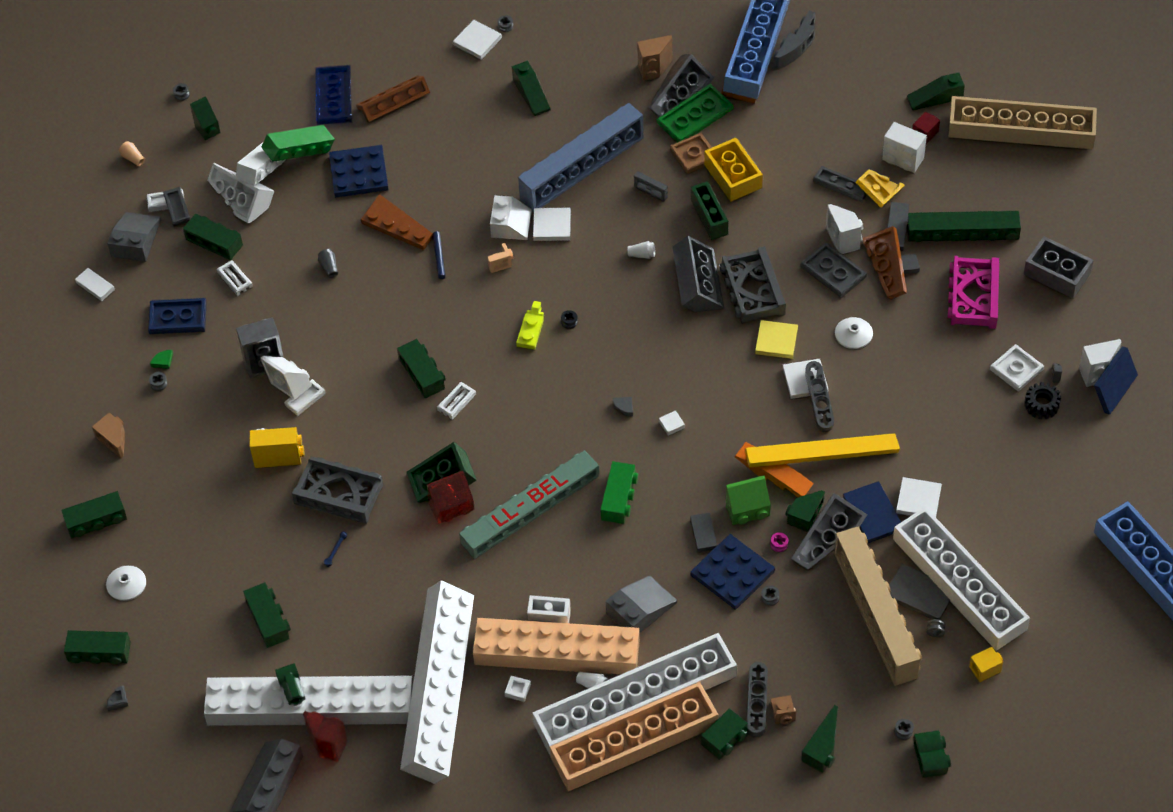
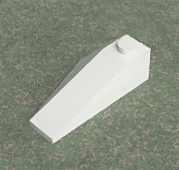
M214 163L212 165L208 181L216 192L223 196L224 202L231 206L236 217L251 223L269 208L274 194L273 190L260 183L252 185L236 179L235 172Z

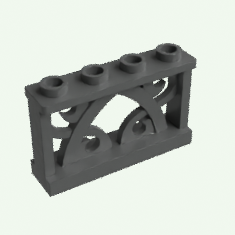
M765 246L759 247L756 251L728 257L722 256V263L719 264L720 272L722 275H725L724 282L726 289H730V301L735 303V315L737 318H740L742 324L746 323V321L768 316L785 315L786 303ZM742 265L745 269L736 267L738 271L733 272L730 268L731 266ZM757 272H762V275L757 276ZM749 275L756 281L766 282V284L759 288L757 295L742 288L745 279ZM763 291L769 292V294L767 295L764 294V297L761 296ZM754 303L758 304L756 309L746 310L744 308L745 304H750V308L754 306Z
M310 456L299 483L292 492V496L296 505L367 524L372 508L384 485L382 476L376 472H367L357 467H348L339 462H330L321 457L315 458ZM314 471L324 473L323 475L317 473L319 481H315L311 475ZM344 480L352 493H344L336 499L331 497V492L326 486ZM309 481L312 484V486L308 490H305L307 483ZM362 484L373 487L368 493H359L368 489V487H362ZM322 490L326 492V495L320 494L323 493ZM360 498H368L365 506L361 505Z

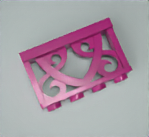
M954 256V262H950L949 273H953V277H949V288H952V292H949L948 303H952V305L948 307L947 318H951V325H978L996 329L998 320L999 258L992 257L991 260ZM961 268L971 269L973 271V274H970V272L965 269L966 274L962 275L960 274L959 270ZM980 279H982V282H983V281H988L989 283H988V284H982L981 281H980ZM976 281L980 289L990 293L979 296L974 302L963 290ZM982 300H985V301L988 302V304H983V303H981V305H979V303H980ZM963 307L965 309L963 313H966L969 308L972 312L970 314H960L958 308Z

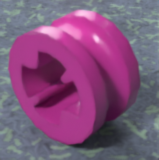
M780 532L773 534L770 542L771 549L776 552L785 551L788 547L787 535ZM780 540L782 545H779L776 541Z

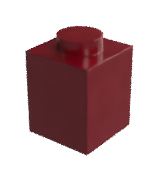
M925 112L913 123L912 129L927 135V144L939 132L940 119Z

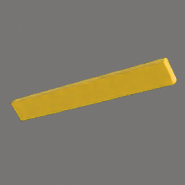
M893 433L749 447L745 449V455L749 467L899 453L900 447L896 434Z

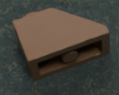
M108 413L94 424L92 429L95 438L118 457L122 458L124 456L125 443L124 423L118 416L114 417Z

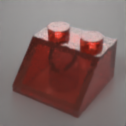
M463 471L427 484L429 506L438 524L448 522L457 516L466 515L475 510L474 500Z

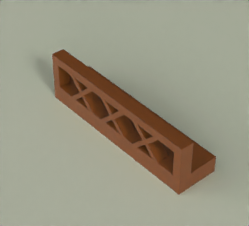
M415 76L356 104L358 110H362L366 121L370 122L430 93L424 76Z

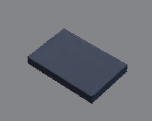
M206 298L151 300L148 324L149 334L205 332Z
M1122 346L1094 385L1103 411L1106 414L1112 413L1138 376L1128 347Z
M879 481L843 494L844 500L867 514L859 528L862 533L866 534L868 543L893 535L894 527L901 523Z

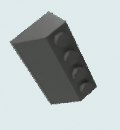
M690 236L685 237L672 247L682 306L694 312L723 309L724 304L714 249Z
M284 739L265 742L230 812H276L303 758L301 746Z

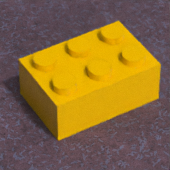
M737 138L704 151V165L730 202L762 188L763 174Z

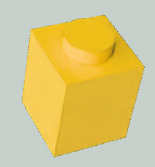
M990 647L971 656L969 667L978 681L982 682L1001 673L1003 659L998 652H995L993 647Z

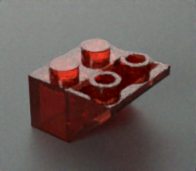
M304 711L303 717L307 733L319 757L339 762L347 744L344 723L335 717L328 718L317 712L310 713Z

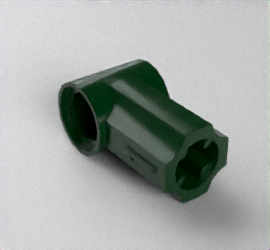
M295 663L275 669L280 687H283L288 704L296 706L306 700Z

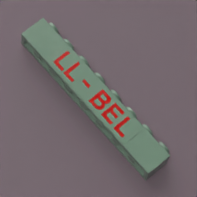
M585 450L580 454H575L571 460L565 464H560L553 472L545 474L536 483L528 485L524 491L518 495H513L509 501L503 505H498L486 516H481L471 526H466L459 533L460 543L476 559L599 477V465Z

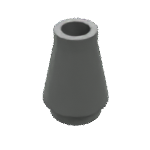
M331 249L320 251L318 253V261L328 277L337 276L338 270L335 253Z

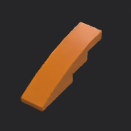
M747 442L743 444L734 456L759 477L764 476L765 480L768 478L780 489L784 490L786 488L796 497L805 496L814 484L787 464L749 467L745 449L755 446Z

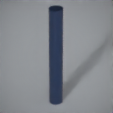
M436 231L433 232L437 273L439 279H444L445 269L440 232Z

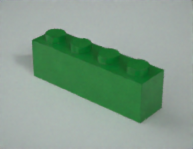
M324 125L267 134L261 148L271 161L275 162L328 153L335 139Z

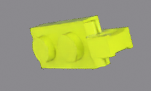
M534 301L532 309L527 310L516 342L517 347L535 350L544 322L541 302Z

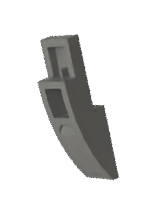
M808 11L806 17L803 16L801 19L800 28H797L794 34L789 32L786 39L783 38L780 50H777L774 55L776 69H781L795 61L811 45L815 39V12Z

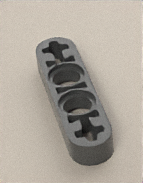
M811 361L806 365L805 376L816 426L820 431L828 432L834 426V416L824 371L819 362ZM811 368H814L815 370H817L816 378H815V379H814V374H813V372L811 371ZM815 384H820L823 387V390L820 392H816L813 390L812 386ZM823 401L827 407L820 409L816 406V403ZM824 414H826L825 418L828 422V425L822 423Z
M762 662L753 663L749 669L747 723L748 734L752 737L762 736L766 728L768 669ZM757 669L761 670L760 680H756ZM759 686L763 689V692L755 694L752 689ZM753 705H760L763 710L754 712L751 707ZM754 719H759L758 730H754Z

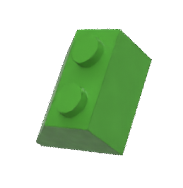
M764 476L726 485V508L732 525L745 524L748 521L761 520L770 516L771 504Z

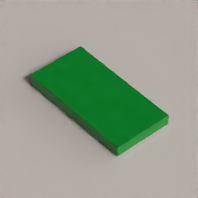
M709 84L659 117L657 124L678 143L696 135L732 111L734 105L712 84Z

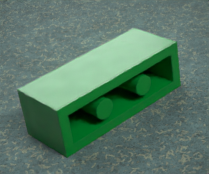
M612 461L601 506L602 521L624 524L625 518L630 516L631 505H629V501L634 499L635 489H633V484L637 485L639 473L635 471L634 464Z

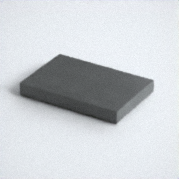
M824 243L801 262L800 265L802 269L840 298L867 277L865 271L828 243Z
M901 564L889 585L890 595L892 599H896L898 604L930 619L940 620L950 603V599L928 575L905 564Z

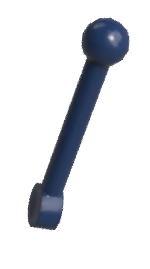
M343 531L340 533V538L336 543L333 551L331 552L329 558H326L324 560V564L326 567H330L332 565V559L335 553L337 552L343 539H346L347 537L346 532Z

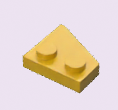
M870 169L855 182L880 208L905 186L901 182L896 184L889 181V177L879 175Z

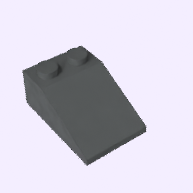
M126 212L112 229L107 244L111 257L146 262L161 222V217Z
M651 576L621 588L605 601L606 614L620 627L639 628V634L677 603V600Z

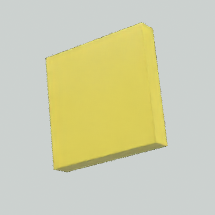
M761 320L755 354L793 359L798 325Z

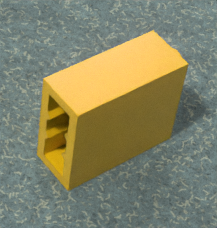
M296 427L250 430V450L255 468L301 465V457H304V446L302 445V436L298 435Z

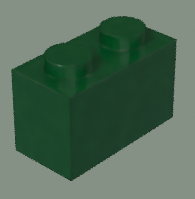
M729 708L701 735V745L720 760L724 755L728 756L734 749V746L747 737L748 723Z

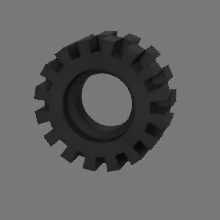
M1040 382V386L1035 383L1034 387L1030 386L1026 392L1025 409H1028L1027 412L1029 414L1033 413L1032 417L1034 418L1036 415L1039 416L1038 419H1042V416L1048 419L1049 415L1051 418L1054 417V414L1058 412L1061 402L1059 390H1056L1054 385L1051 388L1050 383H1047V386H1044V382ZM1039 397L1047 398L1050 401V403L1040 404L1035 399Z

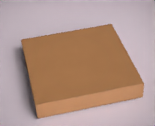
M699 133L671 145L670 151L686 174L705 167L704 151L712 147L703 134Z

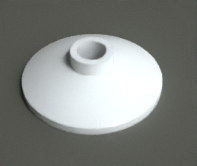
M856 317L842 320L835 329L837 341L849 349H860L867 346L873 336L870 324Z
M122 566L115 569L106 581L109 595L119 601L135 599L144 591L146 586L144 573L134 566Z

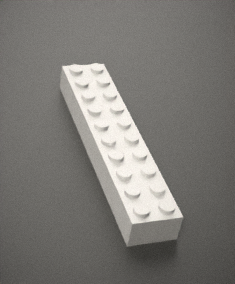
M442 580L427 589L400 770L434 784L449 776L474 595Z
M716 633L533 712V723L550 755V746L695 683L700 682L704 690H707L737 677V664L719 633Z
M412 676L300 677V684L306 700L294 706L288 704L283 687H280L277 677L207 678L204 707L207 726L407 724L413 688Z

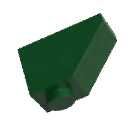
M206 96L190 104L195 128L204 140L221 133L218 120Z
M820 490L795 498L793 504H789L785 513L788 516L787 524L809 532L824 504L825 491Z

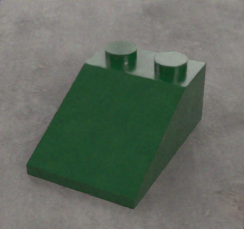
M452 442L407 471L415 497L419 503L461 491L477 481L466 451L455 442Z

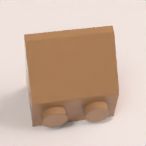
M672 35L637 42L638 68L643 81L661 77L671 64Z

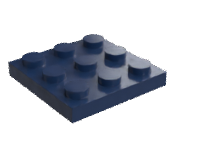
M382 145L329 152L335 198L389 190Z
M729 534L690 571V576L736 610L775 572V567L733 535Z

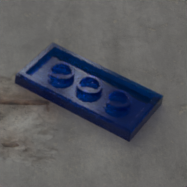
M351 66L315 67L317 125L352 122Z

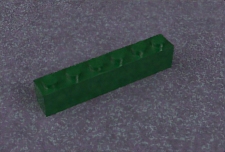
M1019 211L908 213V242L1018 240L1021 232Z

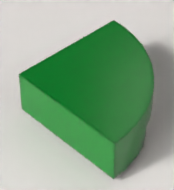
M164 350L156 354L150 362L151 367L170 369L173 351Z

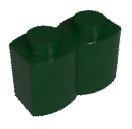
M939 730L914 734L913 745L922 778L947 774L948 768L951 767L950 756L946 755L944 748H946L944 736L940 735Z

